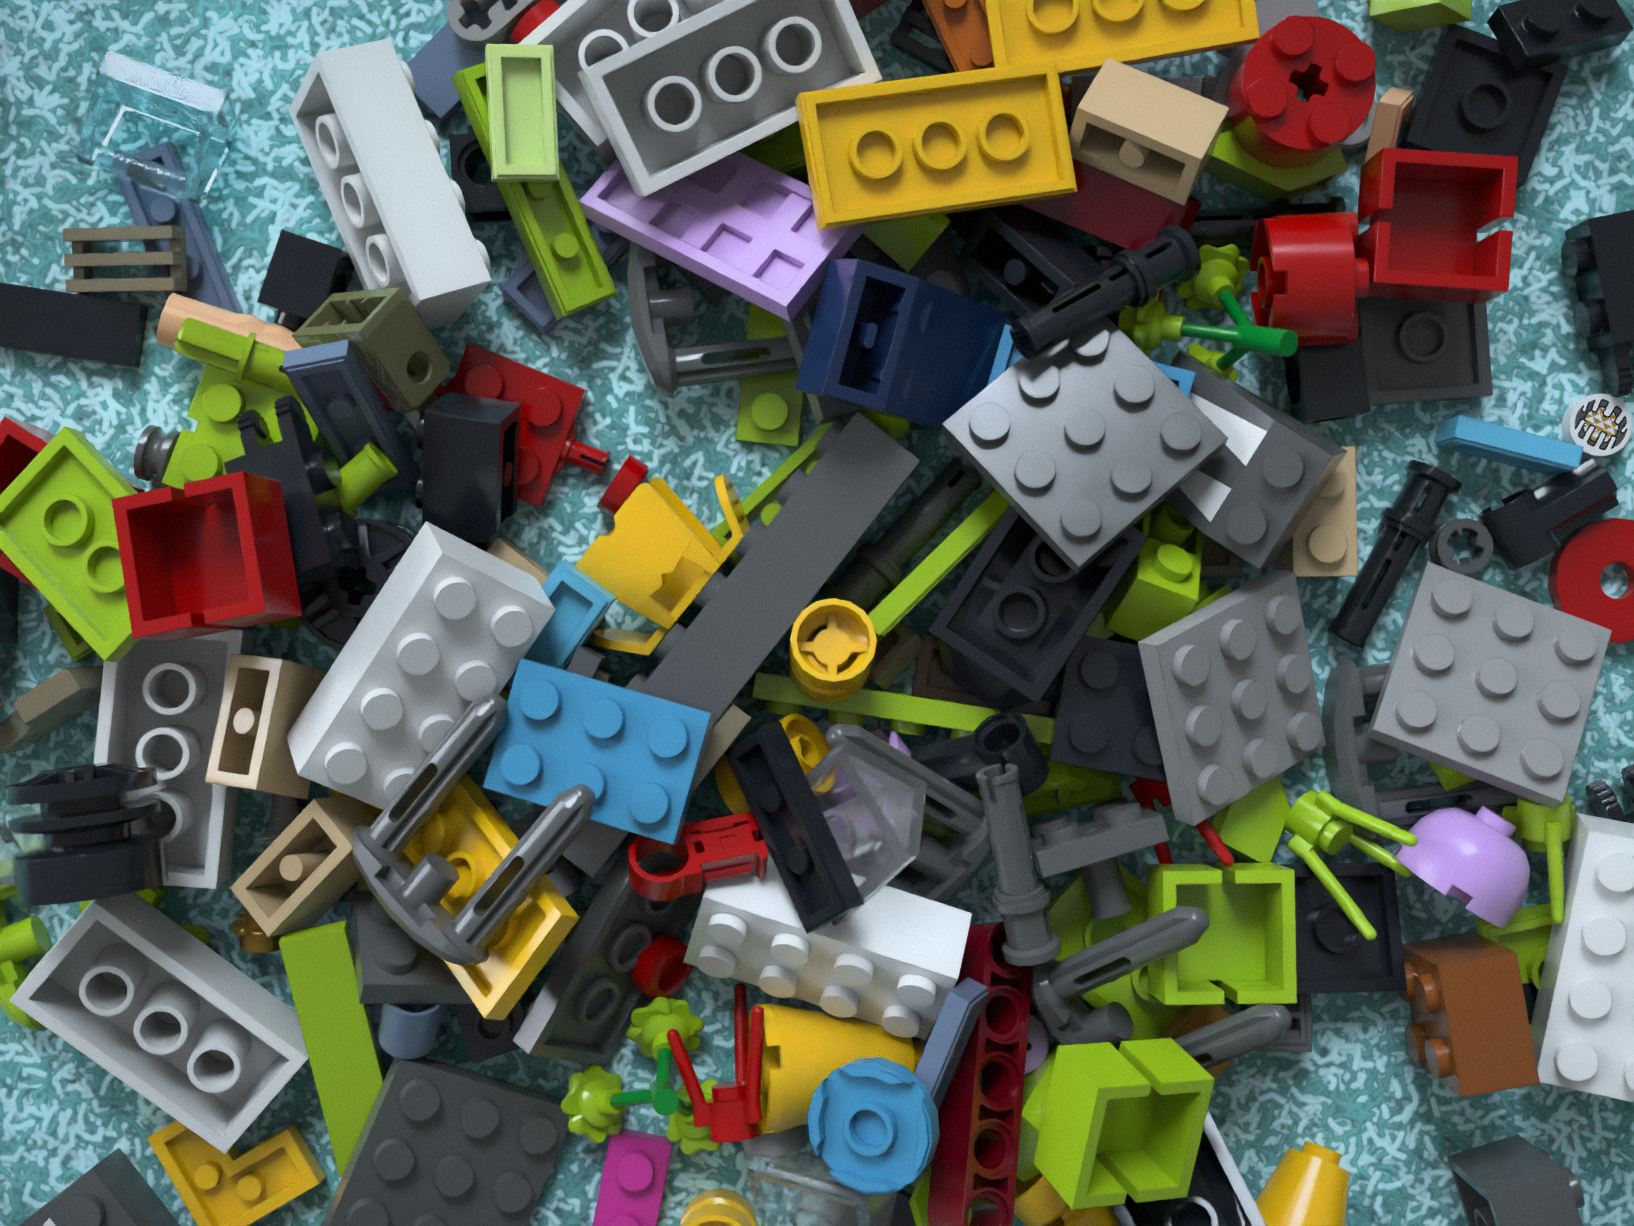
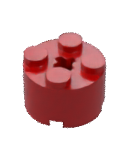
M1288 16L1266 31L1234 71L1225 96V106L1229 107L1227 117L1230 116L1234 130L1238 135L1236 139L1243 150L1264 164L1286 169L1315 162L1334 151L1360 127L1373 104L1376 89L1375 68L1377 62L1372 48L1365 42H1362L1345 26L1333 20L1316 16ZM1298 88L1303 91V97L1307 100L1306 102L1296 98Z
M1354 211L1272 216V218L1258 219L1254 228L1250 259V271H1257V292H1250L1254 326L1293 330L1298 336V346L1351 344L1356 342L1358 336V313L1355 299L1367 297L1370 277L1367 259L1355 258L1354 250L1358 242V219Z

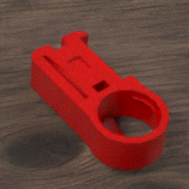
M749 812L684 824L679 843L675 845L638 835L629 848V882L633 889L644 898L653 901H670L682 895L701 892L703 882L708 883L752 874V872H757L759 879H762L767 872L768 848L764 840H759L760 829L753 814ZM655 852L674 854L684 862L674 869L656 874H648L638 865V862L645 856Z

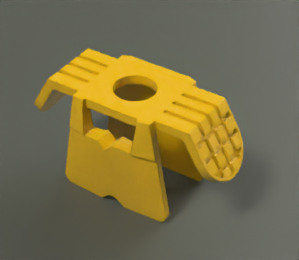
M726 474L719 475L714 480L721 507L732 532V537L724 547L661 477H654L648 483L638 485L614 515L615 525L607 535H599L575 566L617 597V601L659 624L660 627L653 635L620 629H596L592 633L591 642L607 649L649 656L694 603V600L708 581L730 558L738 543L750 529V525L736 490Z

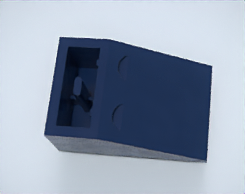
M858 258L829 259L795 390L942 431V423L987 387L1008 314L921 278Z

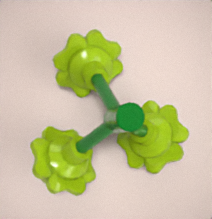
M1208 244L1201 246L1198 249L1201 258V271L1199 275L1187 282L1179 281L1175 287L1176 294L1180 298L1186 299V305L1192 311L1204 307L1215 310L1225 308L1236 325L1234 329L1186 323L1185 316L1167 314L1166 307L1162 301H1159V291H1157L1153 302L1143 307L1127 305L1119 315L1118 328L1148 358L1151 356V350L1156 349L1163 340L1182 342L1184 337L1232 343L1233 347L1225 354L1219 350L1209 351L1198 343L1189 345L1186 348V352L1234 382L1238 378V373L1234 369L1233 364L1248 352L1289 357L1295 353L1298 346V336L1293 330L1254 326L1236 301V297L1244 291L1243 278L1250 269V263L1245 257H1239L1240 251L1235 244H1229L1220 248ZM1175 353V354L1173 355V357L1171 358L1172 361L1174 360V358H1175V356L1177 355V353Z
M657 997L647 1007L634 1009L631 1012V1022L633 1024L628 1028L627 1037L640 1045L642 1054L645 1057L654 1058L657 1061L656 1080L651 1083L649 1089L624 1093L621 1090L622 1078L620 1075L608 1074L599 1065L590 1064L586 1067L584 1074L582 1072L572 1073L569 1077V1092L561 1102V1109L569 1118V1131L572 1134L585 1135L593 1144L602 1143L606 1139L607 1134L617 1135L621 1132L622 1115L628 1106L652 1103L654 1110L658 1114L669 1117L666 1136L673 1143L681 1142L680 1149L685 1155L691 1156L701 1150L717 1152L722 1147V1143L710 1141L709 1126L694 1127L692 1103L684 1083L679 1087L678 1095L672 1083H670L671 1062L674 1061V1055L667 1039V1032L670 1029H676L680 1034L685 1050L688 1051L699 1047L700 1037L698 1034L704 1029L703 1019L692 1013L686 1000L677 1001L673 998ZM708 1079L700 1084L706 1101L712 1098L711 1086L719 1084L714 1079Z

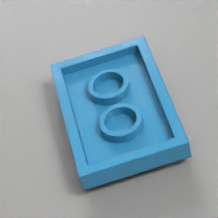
M520 658L507 701L508 710L504 726L498 733L483 788L548 807L558 793L570 789L577 784H583L591 788L596 797L591 817L592 821L672 845L679 843L715 714L533 660Z

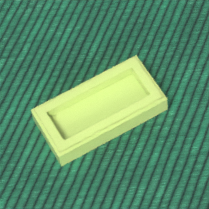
M486 44L485 62L492 182H557L560 176L553 45Z

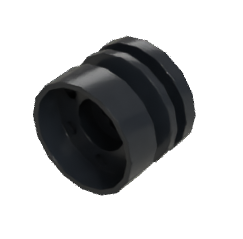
M351 518L359 535V548L355 549L360 571L299 593L302 616L299 617L303 626L322 644L342 651L418 534L417 531L397 523L374 518ZM366 577L369 581L376 582L375 594L364 595L363 592L354 590L355 579Z
M116 762L71 766L43 771V773L25 782L5 786L6 804L26 805L39 803L41 812L9 820V831L18 834H43L44 847L27 851L12 858L17 903L20 905L38 906L94 900L150 889L169 881L164 837L150 834H131L130 822L147 818L161 811L160 801H127L126 794L127 791L157 785L156 767H132L117 764Z

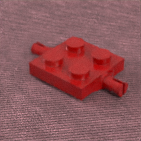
M467 343L456 375L449 381L446 387L439 384L434 392L439 398L448 391L521 403L518 499L538 507H543L555 477L566 467L567 463L596 474L601 478L606 466L584 458V455L602 463H608L611 453L577 440L578 417L589 390L473 343Z

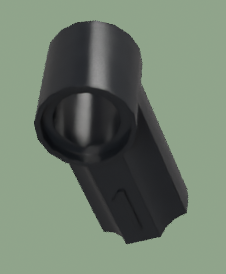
M1593 458L1585 459L1580 462L1579 468L1557 474L1534 489L1526 488L1502 499L1504 506L1493 511L1488 507L1480 512L1478 517L1490 532L1493 543L1507 568L1512 571L1547 556L1562 545L1560 540L1562 537L1618 506V488L1607 470L1602 469Z
M1012 711L1000 712L988 717L979 724L972 735L912 747L910 756L915 761L966 792L979 790V784L976 781L975 775L980 769L990 765L1002 764L1003 774L1006 773L1005 766L1008 763L1017 765L1022 797L1030 795L1041 788L1047 780L1050 771L1048 762L1026 719L1021 714Z

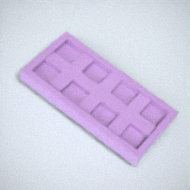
M738 151L645 197L635 194L617 157L579 201L586 218L789 322L792 321L824 281L829 259H842L866 229V226L818 232L810 186Z

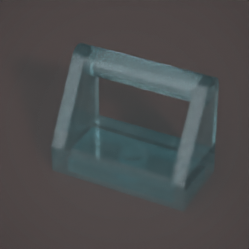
M108 50L96 72L76 158L82 164L189 202L201 204L235 139L240 124L228 92ZM127 110L198 135L189 174L108 146L107 143L124 111Z

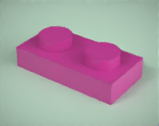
M621 1128V1132L617 1135H610L592 1226H657L673 1142L665 1136Z

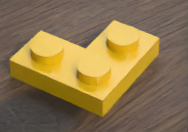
M177 1120L162 1127L147 1138L198 1226H248L320 1184L326 1177L295 1122L243 1153L239 1152L234 1143L224 1154Z

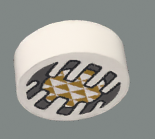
M1593 394L1576 400L1567 408L1561 424L1562 435L1565 442L1584 446L1583 457L1598 458L1608 456L1621 450L1628 442L1632 433V417L1628 408L1620 399L1609 394Z

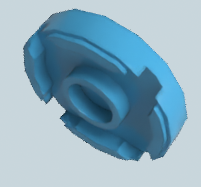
M883 1057L857 1058L833 1070L814 1091L807 1115L810 1143L817 1157L822 1155L825 1163L831 1168L828 1172L841 1185L862 1194L889 1195L914 1182L933 1160L940 1137L938 1111L925 1084L907 1067Z

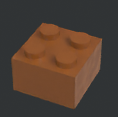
M1473 931L1402 944L1407 990L1398 991L1403 1001H1409L1413 1024L1405 1027V1040L1413 1062L1415 1064L1420 1063L1424 1070L1461 1098L1540 1084L1517 953Z

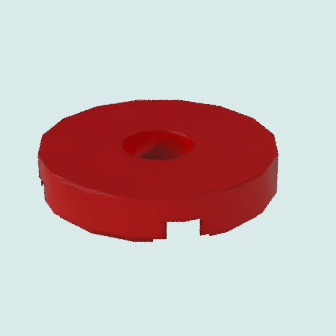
M1607 518L1585 524L1570 534L1571 536L1565 540L1562 547L1557 549L1550 561L1548 589L1553 607L1556 610L1612 630L1609 642L1625 643L1634 640V520ZM1610 563H1617L1622 566L1628 576L1627 589L1621 596L1615 599L1603 592L1599 582L1601 572Z

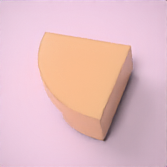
M1391 87L1378 100L1365 162L1382 148H1397L1401 123H1408L1415 99L1414 91Z

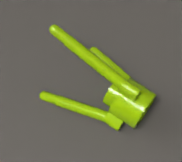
M1310 790L1294 803L1286 816L1284 829L1294 836L1289 841L1287 848L1305 861L1364 938L1368 941H1373L1377 937L1376 930L1317 853L1325 851L1329 855H1334L1348 842L1382 865L1389 867L1405 878H1410L1413 875L1412 871L1400 863L1393 854L1354 832L1353 824L1350 822L1409 847L1416 846L1418 838L1414 834L1400 829L1398 826L1340 802L1325 790L1320 792Z
M1565 794L1563 803L1555 808L1547 807L1518 795L1517 807L1504 806L1502 817L1517 827L1510 838L1514 840L1517 833L1518 836L1523 838V847L1531 851L1547 853L1551 920L1555 924H1562L1564 920L1565 899L1562 849L1566 863L1575 820V806L1572 805V798Z

